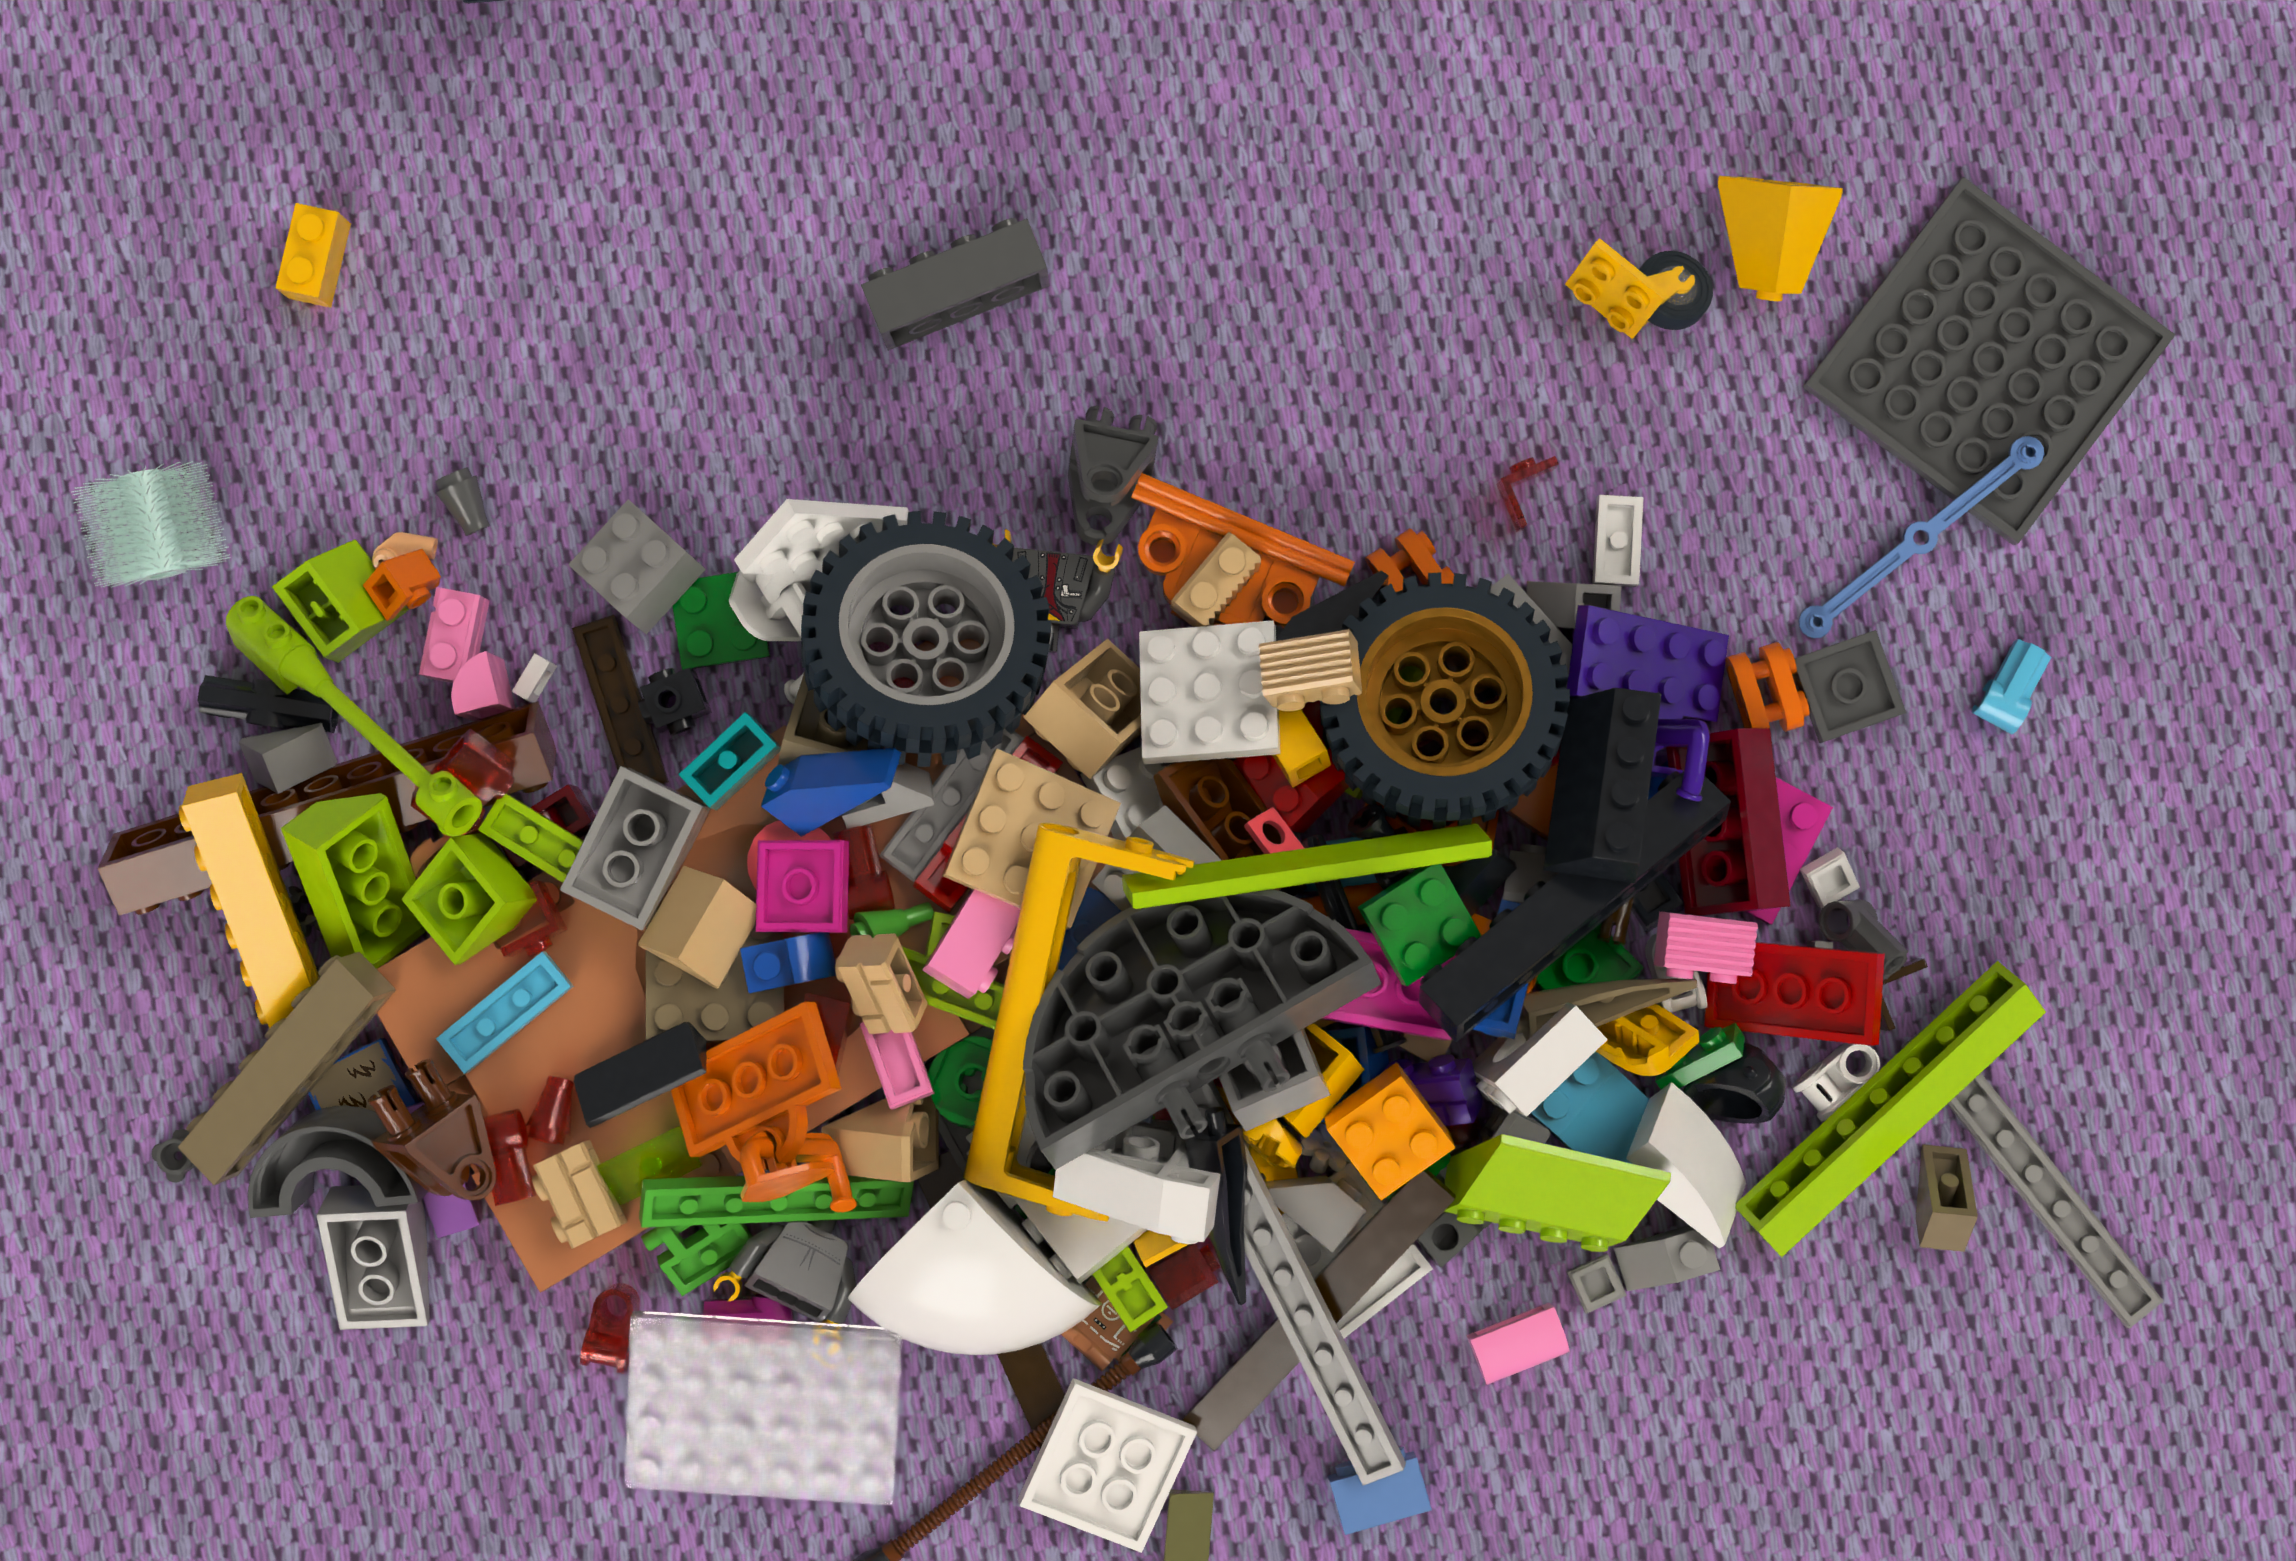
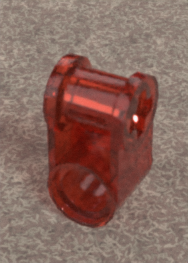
M616 1283L606 1288L596 1297L589 1327L581 1349L580 1365L588 1366L592 1362L615 1367L617 1373H626L634 1345V1330L640 1308V1298L632 1286L625 1283ZM616 1295L625 1301L627 1312L624 1316H616L609 1311L607 1307L609 1296Z

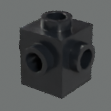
M673 668L659 671L648 677L649 684L640 687L644 699L639 700L638 705L646 724L651 725L654 723L657 730L662 732L669 730L670 735L680 734L696 726L694 723L695 719L712 713L698 675L691 668L675 673ZM675 695V704L668 708V699Z

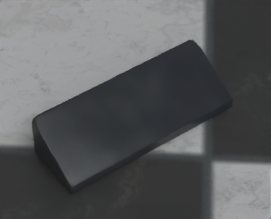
M683 1022L574 1076V1085L586 1125L592 1128L707 1072L706 1039L690 1022Z

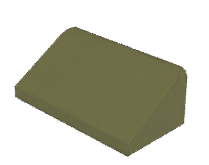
M1170 1490L1163 1561L1209 1560L1214 1492Z

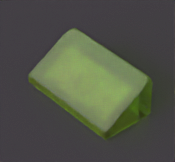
M680 1125L597 1165V1168L619 1205H622L641 1196L643 1179L678 1178L703 1166L700 1157H689Z

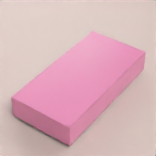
M864 1022L860 1023L890 1109L894 1110L935 1094L913 1032L894 1033L893 1030H890L888 1033L869 1034Z

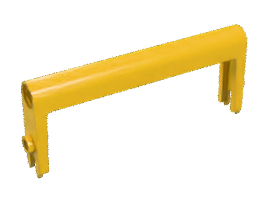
M1039 823L966 1163L964 1178L967 1181L987 1189L1045 1205L1046 1210L1055 1215L1071 1216L1076 1214L1099 1221L1109 1220V1216L1053 1198L1055 1176L1023 1166L1017 1161L1027 1114L1024 1098L1026 1096L1025 1072L1023 1070L1026 1039L1042 994L1058 969L1081 858L1170 880H1175L1176 874L1183 875L1187 867L1193 868V860L1153 849L1154 843L1143 838L1126 837V841L1065 825Z

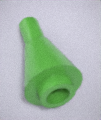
M924 902L905 910L892 909L857 912L854 915V923L850 925L851 936L871 935L874 938L877 934L895 933L899 937L909 930V927L931 920L934 911L929 902Z

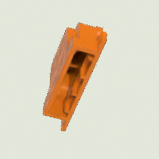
M1141 473L1131 496L1132 499L1156 508L1147 530L1140 537L1138 554L1144 567L1149 572L1165 576L1163 595L1170 605L1174 596L1228 532L1234 534L1260 556L1261 564L1258 572H1254L1253 578L1248 580L1247 585L1243 586L1242 591L1237 593L1236 599L1231 600L1230 606H1226L1225 612L1220 613L1219 619L1214 620L1213 625L1260 622L1266 616L1269 621L1274 620L1275 625L1280 624L1285 627L1293 616L1310 607L1311 596L1319 577L1345 587L1355 563L1350 559ZM1171 610L1172 615L1184 620L1177 613Z

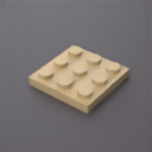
M996 748L989 760L942 876L1021 909L1039 823L1065 825L1108 837L1121 803ZM1081 858L1066 930L1070 929L1073 925L1097 865L1095 861Z

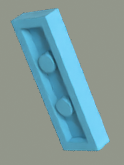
M542 951L439 1035L436 1040L461 1071L467 1074L574 986L547 952Z

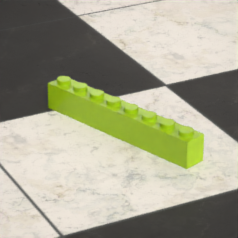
M1999 961L1995 962L1736 1203V1210L1783 1257L2046 1013L2045 1009L2022 980Z

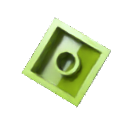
M483 833L450 837L401 900L453 964L460 965L514 929L539 897L493 841Z

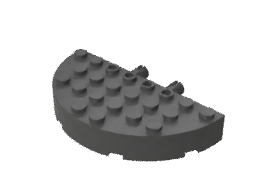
M1274 889L1135 909L1131 906L1104 922L1076 947L1078 952L1062 971L1060 969L1056 971L1042 994L1039 1005L1033 1015L1026 1039L1023 1060L1026 1090L1024 1098L1031 1129L1039 1148L1056 1170L1165 1107L1178 1130L1179 1136L1182 1139L1194 1137L1195 1135L1187 1123V1119H1191L1198 1133H1201L1206 1128L1207 1121L1190 1095L1191 1092L1247 1060L1265 1092L1277 1089L1269 1074L1270 1071H1273L1282 1087L1289 1080L1290 1074L1284 1068L1272 1046L1381 985L1372 960L1359 942L1336 920L1332 921L1324 914L1315 910L1310 903Z

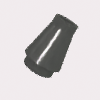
M468 467L450 473L435 481L439 489L436 493L462 527L465 536L490 526L486 517L477 475L472 476Z

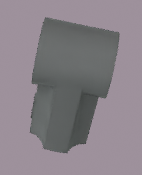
M1866 900L1834 901L1822 908L1819 915V926L1826 938L1831 941H1840L1848 950L1885 954L1883 980L1888 979L1893 973L1900 970L1907 961L1908 950L1878 921L1876 910ZM1847 914L1849 915L1850 926L1847 924Z

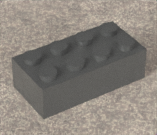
M1016 218L1003 220L992 227L993 232L979 238H976L975 234L963 236L950 244L951 249L936 255L934 251L923 252L909 260L910 265L896 271H893L892 267H888L868 276L869 281L861 284V287L887 350L889 351L1049 287L1048 269L1028 219L1026 218L1019 222Z

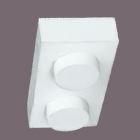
M1599 495L1597 497L1592 584L1637 587L1639 585L1643 497Z

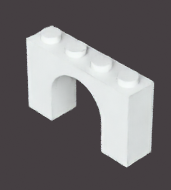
M1566 1003L1527 1041L1523 1033L1516 1034L1515 1039L1498 1037L1472 1062L1476 1075L1475 1081L1478 1083L1476 1087L1480 1090L1481 1096L1485 1100L1490 1101L1493 1105H1497L1501 1110L1504 1109L1508 1114L1515 1110L1527 1117L1608 1039L1576 1005Z
M1026 1114L1017 1161L1019 1164L1030 1168L1032 1158L1039 1145L1032 1132L1028 1114ZM973 1132L966 1136L970 1144ZM996 1191L1009 1209L1018 1204L1028 1218L1021 1224L1034 1241L1040 1244L1043 1240H1046L1056 1254L1049 1258V1260L1059 1273L1066 1279L1073 1275L1080 1284L1147 1231V1229L1109 1217L1108 1221H1099L1076 1214L1071 1216L1055 1215L1048 1212L1045 1205Z

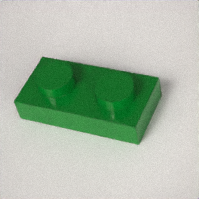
M1736 1023L1723 1029L1721 1027H1714L1708 1030L1699 1038V1043L1665 1073L1656 1075L1655 1082L1660 1089H1663L1671 1082L1678 1088H1681L1743 1057L1744 1034Z

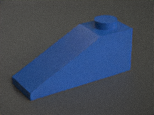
M896 748L801 755L784 766L782 764L776 766L769 773L765 781L767 789L761 807L802 837L891 788L901 752L896 750Z

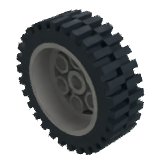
M921 511L908 512L907 525L901 526L898 525L895 514L883 517L881 532L877 533L871 522L860 527L858 544L848 534L839 541V556L830 550L823 558L822 572L815 570L810 580V592H806L803 602L801 620L802 668H805V682L808 691L814 689V703L819 712L828 708V723L835 731L846 725V740L855 747L864 737L868 739V750L883 749L884 747L896 748V750L901 752L898 764L902 765L905 764L906 753L918 754L917 767H930L931 755L941 753L944 766L956 763L957 751L960 749H964L969 760L980 755L982 741L985 740L990 749L1002 742L1003 730L1006 729L1012 734L1020 725L1021 714H1027L1034 704L1035 694L1039 695L1050 647L1051 620L1047 621L1050 609L1047 597L1041 598L1043 585L1038 575L1029 578L1031 564L1025 556L1022 555L1012 562L1014 545L1006 538L995 547L992 545L994 530L982 525L977 535L970 533L971 519L962 516L958 517L956 527L945 525L946 513L934 511L932 524L921 523ZM940 604H948L953 606L956 611L951 614H942L935 607ZM896 605H903L909 608L911 612L906 615H896L889 609ZM965 639H972L977 641L981 647L969 650L962 647L959 643ZM926 640L933 643L936 647L930 651H922L917 649L914 644L918 641ZM873 642H884L890 649L885 652H875L868 646ZM944 676H953L961 683L955 687H947L942 685L939 679ZM899 677H907L914 681L915 685L910 688H900L893 681Z

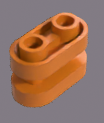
M1409 528L1395 537L1396 545L1400 551L1390 557L1381 547L1365 557L1373 574L1383 571L1389 575L1388 585L1392 584L1395 592L1403 590V579L1405 578L1400 571L1409 565L1423 585L1428 583V573H1441L1442 584H1453L1454 573L1447 566L1443 569L1439 567L1432 557L1436 550L1423 531L1416 534Z
M1779 642L1759 647L1760 661L1754 663L1750 662L1745 652L1725 658L1726 671L1744 728H1770L1769 723L1779 720L1780 726L1785 732L1804 726V717L1810 714L1809 705L1802 690L1797 691L1792 674L1797 672V667L1790 648L1783 649ZM1766 678L1773 701L1772 704L1765 706L1757 684V680Z

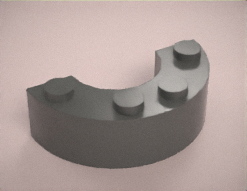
M332 1106L305 1115L263 1152L254 1166L250 1177L248 1209L250 1218L293 1214L314 1193L313 1176L315 1171L321 1169L341 1170L357 1178L369 1191L376 1207L419 1203L428 1191L380 1153L373 1145L372 1141L387 1131L375 1111L355 1106Z

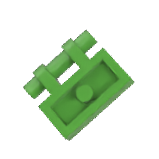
M744 1223L702 1225L704 1228L684 1240L679 1233L690 1226L655 1227L643 1234L641 1239L649 1251L663 1243L666 1244L669 1249L657 1256L658 1264L678 1292L684 1296L730 1267V1264L747 1240L753 1237Z

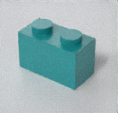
M744 712L678 775L709 808L718 810L780 752L781 746L752 715Z

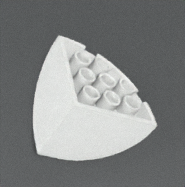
M966 1179L958 1182L881 1258L848 1296V1299L867 1317L902 1339L925 1348L964 1355L1000 1354L1043 1343L1066 1332L1102 1305L1098 1298L1083 1283L1080 1284L1073 1275L1066 1279L1059 1273L1049 1260L1055 1253L1044 1241L1040 1244L1034 1241L1021 1224L1024 1220L1012 1208L1009 1209L996 1191L972 1184Z

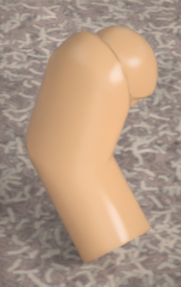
M396 532L374 550L372 564L377 569L382 561L419 549H423L428 558L434 560L438 539Z

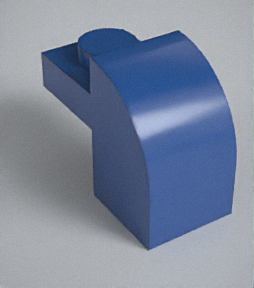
M818 932L740 948L748 993L836 976V962L830 933Z

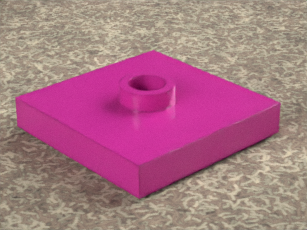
M758 840L756 932L847 933L849 841Z

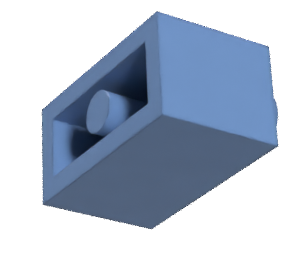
M1399 1447L1406 1461L1404 1470L1364 1486L1351 1461L1335 1466L1336 1473L1328 1475V1479L1345 1535L1432 1510L1414 1451L1405 1453L1404 1447Z

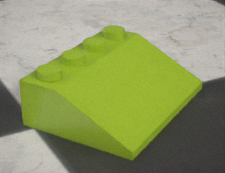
M1501 1134L1451 1157L1447 1165L1445 1186L1456 1195V1198L1444 1212L1457 1214V1220L1462 1223L1483 1224L1484 1221L1499 1224L1498 1229L1503 1232L1522 1234L1529 1230L1540 1233V1239L1544 1241L1564 1243L1569 1239L1581 1242L1582 1249L1606 1252L1609 1246L1627 1240L1670 1183L1671 1173Z

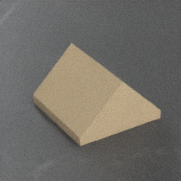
M683 866L641 937L638 946L710 986L719 989L740 953V948L744 946L756 925V903L726 880Z

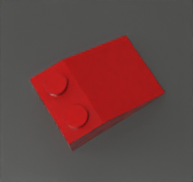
M1320 701L1307 702L1301 710L1326 747L1323 738V725H1321ZM1330 748L1327 749L1331 766L1294 788L1291 787L1272 755L1237 757L1233 762L1268 809L1274 807L1292 832L1304 833L1349 788L1345 783V772L1342 769L1337 771L1332 762Z

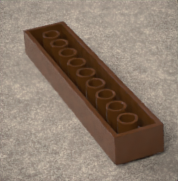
M538 701L399 744L431 774L439 771H449L481 800L482 807L493 805L501 792L511 794L522 790L523 793H532L544 788L549 781L553 780L556 747ZM380 751L338 763L279 794L267 787L249 791L279 871L288 867L290 862H293L281 827L316 802L382 793L387 796L399 833L410 831L418 826L419 822L431 819L416 804L415 799L419 788ZM179 813L113 834L97 869L119 916L133 911L138 915L145 914L158 908L162 902L178 898L179 901L190 900L203 893L204 889L210 888L212 882L207 870H200L195 858L194 847L197 843L192 831L186 832L184 830Z

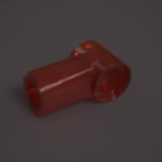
M872 824L833 833L834 840L849 841V919L854 920V915L857 912L895 909L889 877L886 870L882 869Z
M517 1108L483 1117L496 1169V1183L492 1190L495 1206L536 1196L525 1150L528 1148V1133L520 1109Z

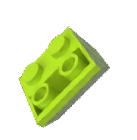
M356 539L308 559L272 586L323 657L337 663L409 611L407 606H404L394 619L386 621L363 587V584L376 569L372 564V559Z

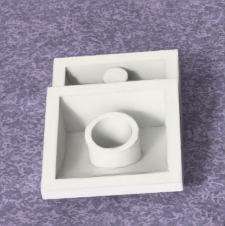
M1671 1082L1649 1098L1626 1159L1635 1165L1670 1172L1671 1181L1657 1200L1720 1249L1726 1244L1737 1212L1735 1208L1736 1203L1743 1195L1746 1181L1731 1147L1718 1128L1690 1097Z

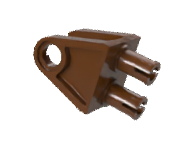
M426 1059L414 1065L417 1071L410 1068L405 1073V1076L410 1080L424 1103L411 1114L394 1085H389L377 1091L380 1097L373 1094L368 1099V1103L373 1107L387 1130L372 1141L373 1145L380 1153L428 1192L438 1196H450L453 1194L460 1199L472 1201L486 1197L493 1190L496 1183V1169L480 1102L475 1095L449 1091L436 1070L432 1059ZM469 1164L476 1165L480 1172V1184L473 1190H466L463 1187L464 1182L467 1183L469 1179Z

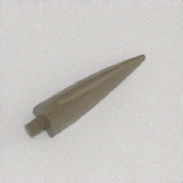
M1616 980L1527 993L1516 1034L1523 1033L1527 1041L1566 1003L1576 1005L1596 1027H1599L1640 1009L1697 988V980Z

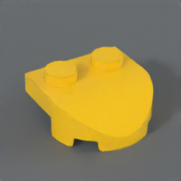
M1654 1004L1597 1027L1608 1040L1596 1052L1631 1073L1642 1076H1656L1668 1071L1699 1043V1030L1660 1005Z
M1216 1086L1234 1123L1241 1125L1232 1112L1224 1089ZM1277 1118L1248 1131H1245L1242 1127L1244 1140L1270 1165L1286 1169L1288 1166L1295 1168L1302 1153V1145Z

